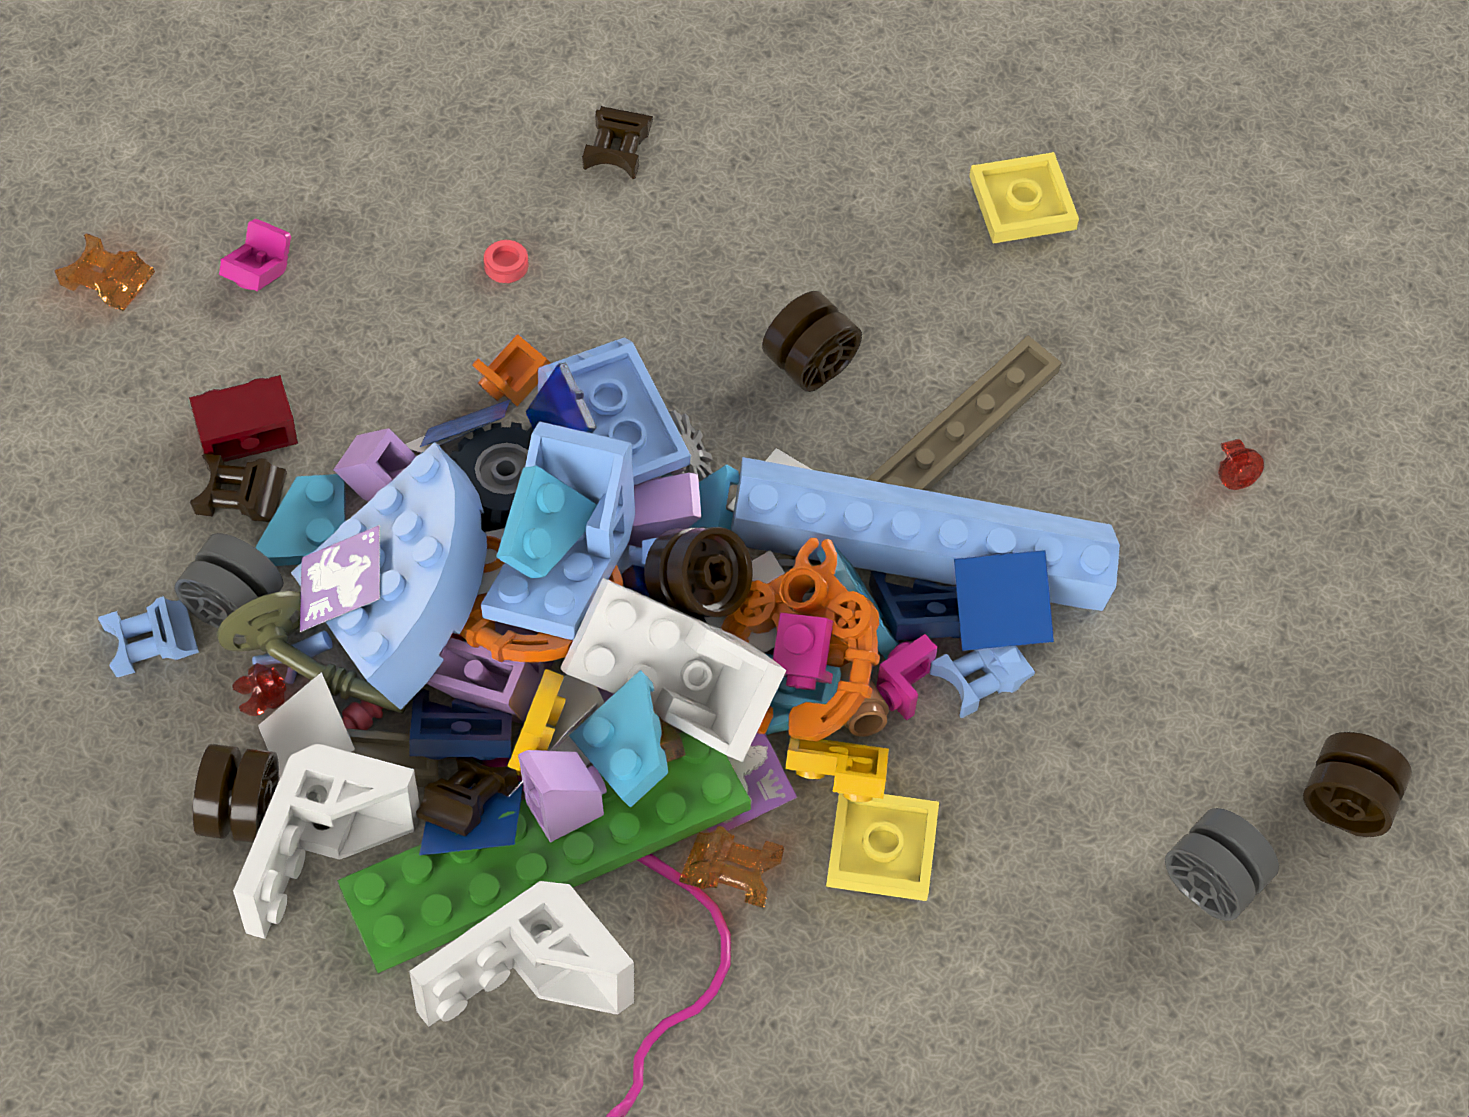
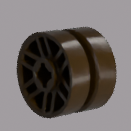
M810 291L795 298L774 318L763 338L762 349L780 369L785 370L786 374L802 390L811 392L819 389L826 382L839 375L849 365L860 347L862 332L846 315L840 313L838 308L821 292Z
M722 527L675 528L664 532L653 542L646 557L644 577L650 598L692 617H725L734 613L746 600L752 584L753 568L745 543L733 531Z
M1356 732L1335 733L1329 736L1323 744L1316 761V766L1304 790L1303 800L1308 810L1322 822L1355 836H1381L1391 829L1400 806V801L1410 781L1412 769L1408 760L1401 752L1378 738Z
M218 744L208 745L200 762L194 790L193 827L197 836L224 839L231 831L235 841L254 842L279 782V762L276 752L247 749L241 757L238 747Z

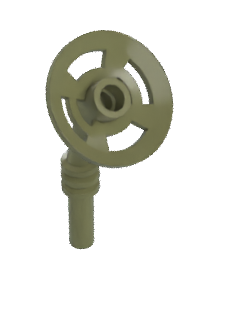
M281 591L256 598L233 611L218 628L217 638L219 643L227 650L240 652L261 649L309 680L314 679L322 672L333 696H338L341 693V698L344 700L351 696L401 714L404 713L407 707L406 704L400 710L368 681L357 678L355 671L351 670L347 674L346 668L339 667L336 671V665L331 663L326 667L287 643L288 636L300 627V617L294 623H292L290 617L295 610L300 611L301 592ZM235 634L244 635L246 643H234Z

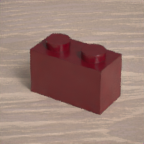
M281 375L270 378H258L246 384L221 390L213 389L201 395L189 397L203 454L221 455L223 461L228 462L298 444L294 418Z

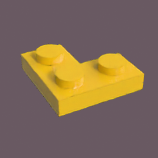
M548 669L544 671L507 765L517 770V775L521 777L518 754L526 750H548L555 729L547 727L546 724L556 727L566 698L557 695L564 676Z
M790 737L785 769L796 770L797 775L808 779H822L825 775L835 776L833 792L843 793V797L851 801L869 802L873 798L883 799L889 748L824 739L814 742Z

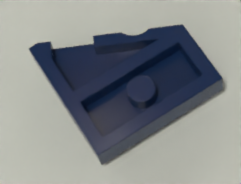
M871 571L869 588L895 641H915L924 634L929 638H961L956 587H944L934 582L915 578L913 588L886 582L885 572Z
M422 688L413 697L409 756H424L433 760L446 757H475L479 760L511 758V713L493 708H481L472 702L457 698L452 702V707L429 701V690Z

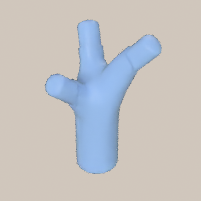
M321 631L292 646L312 658L331 649L333 643L329 634L326 631ZM269 654L253 656L252 663L255 666L281 664L280 661ZM290 667L287 669L285 682L293 684L297 672Z

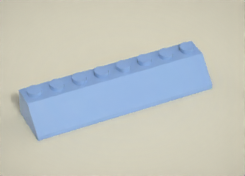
M742 457L731 531L742 539L747 548L764 551L771 550L775 553L797 556L800 548L810 538H817L819 541L818 548L809 555L808 559L820 561L817 552L823 549L821 547L822 541L830 539L853 567L956 585L954 559L1046 550L1050 603L1103 611L1116 588L1120 544L1110 524Z

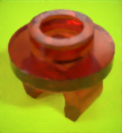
M1240 439L1221 443V448L1227 456L1220 462L1218 472L1219 479L1228 489L1239 490L1254 484L1264 469V461L1260 454L1254 449L1245 448Z
M256 663L249 667L248 676L238 678L232 685L233 690L242 695L252 692L251 698L239 706L240 711L249 716H258L267 707L277 709L284 704L286 684L281 674L274 667H266Z

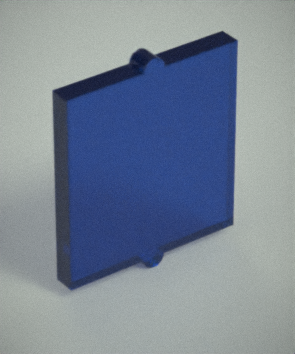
M558 363L525 411L533 430L539 422L587 433H593L597 428L583 399L584 392L578 389L567 363Z

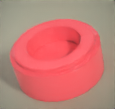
M500 240L494 242L484 253L485 272L496 282L512 283L518 281L527 273L528 253L516 241Z

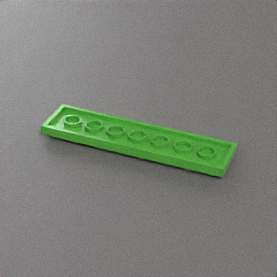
M683 731L660 741V746L665 751L669 773L632 807H629L601 775L607 789V793L602 795L604 815L552 842H549L525 799L520 803L514 845L419 855L420 844L337 881L377 973H380L457 939L539 881L570 884L574 888L751 810V800L727 756ZM506 812L502 814L498 819L513 814L515 812Z

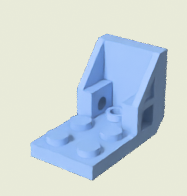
M624 337L538 368V416L541 422L631 442L634 486L690 465L691 454L632 341Z
M539 422L531 435L525 467H540L597 504L586 524V531L545 577L531 579L505 563L481 603L482 617L574 640L602 579H609L630 540L635 518L631 442Z

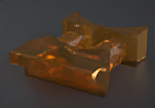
M86 233L84 235L86 247L81 257L71 265L55 270L59 284L72 291H75L79 285L96 290L106 305L124 311L152 277L155 270L146 264L138 256L137 252L131 250L127 252L119 251L117 254L111 253L104 249L100 238ZM95 266H98L100 268H103L104 270L101 273H99L92 269Z
M718 825L713 832H699L682 870L679 882L700 889L718 888L719 883L746 891L745 903L764 908L768 889L763 883L761 876L767 870L781 864L784 846L765 841L762 850L734 842L735 836L730 834L724 827ZM729 861L748 868L754 869V871L751 872L732 865H728L727 862Z

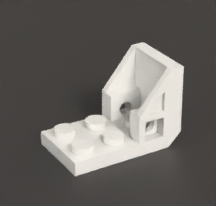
M605 578L602 579L560 667L564 673L613 694L641 670L653 682L654 691L650 693L653 711L658 716L719 752L743 762L786 672L785 668L757 647L739 637Z
M318 743L290 755L233 890L246 934L265 939L271 923H280L287 905V894H284L290 878L297 879L305 861V850L340 860L414 832L419 821L416 811L420 807L414 769ZM315 822L330 826V828L317 830L313 825Z
M539 881L409 971L416 1011L428 1027L439 1019L446 1022L458 1016L467 1006V1000L482 989L489 992L498 988L507 980L512 968L518 972L540 999L617 1015L634 1003L633 960L570 884Z

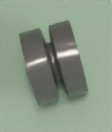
M217 533L212 534L196 554L195 561L188 565L175 583L174 588L180 601L193 615L202 622L219 628L225 618L242 605L264 595L280 592L284 582L276 566L255 547L234 536ZM235 634L234 637H244V635Z
M1221 808L1208 810L1190 829L1189 834L1184 835L1165 856L1167 872L1179 891L1194 901L1210 916L1225 921L1235 920L1254 900L1255 895L1259 894L1279 871L1278 858L1266 838L1244 818Z

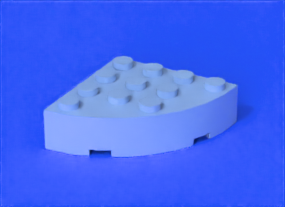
M436 442L429 446L422 454L415 457L410 465L388 485L380 489L366 505L349 520L345 521L334 534L314 551H319L380 525V599L328 620L326 623L364 678L400 710L430 680L444 661L439 654L447 644L451 634L460 635L470 616L482 582L487 553V534L481 529V514L484 511L479 494L467 474ZM302 563L291 572L300 586Z

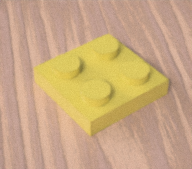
M1054 152L971 166L969 177L993 244L1077 230L1079 217Z
M839 793L826 887L927 901L939 802L884 794L883 799L873 798L869 802H856L844 798L843 793Z

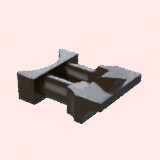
M601 106L600 110L597 109L595 113L598 132L594 145L586 144L582 156L583 169L586 170L600 164H611L622 168L632 179H635L639 169V155L636 154L637 147L648 137L653 116ZM614 138L622 139L619 151L611 149Z
M202 455L207 469L210 471V480L205 490L190 501L196 515L213 517L215 508L240 510L242 515L248 516L252 521L270 522L279 507L287 475L286 469L276 467L263 458L247 462L246 467L225 465L221 455ZM232 484L241 485L240 491L221 489V485Z
M457 757L458 771L449 780L441 778L436 782L428 783L424 787L423 801L417 809L416 815L420 819L465 837L481 822V816L484 813L483 805L497 792L509 796L519 785L517 770L508 766H484L473 757ZM474 783L476 784L472 789H468V788H470Z

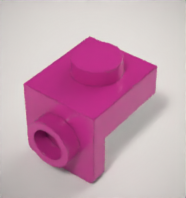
M253 219L248 223L245 244L221 259L219 275L236 282L241 288L258 292L286 271L291 241L290 233L259 219Z
M780 613L773 660L786 669L783 676L787 678L786 686L815 690L816 682L832 684L833 674L826 671L833 626L832 620L821 617Z
M926 634L911 644L905 641L896 646L888 655L887 660L879 666L876 687L887 703L889 710L894 711L897 709L906 721L915 715L918 693L911 685L930 673L931 662L936 659L938 647Z

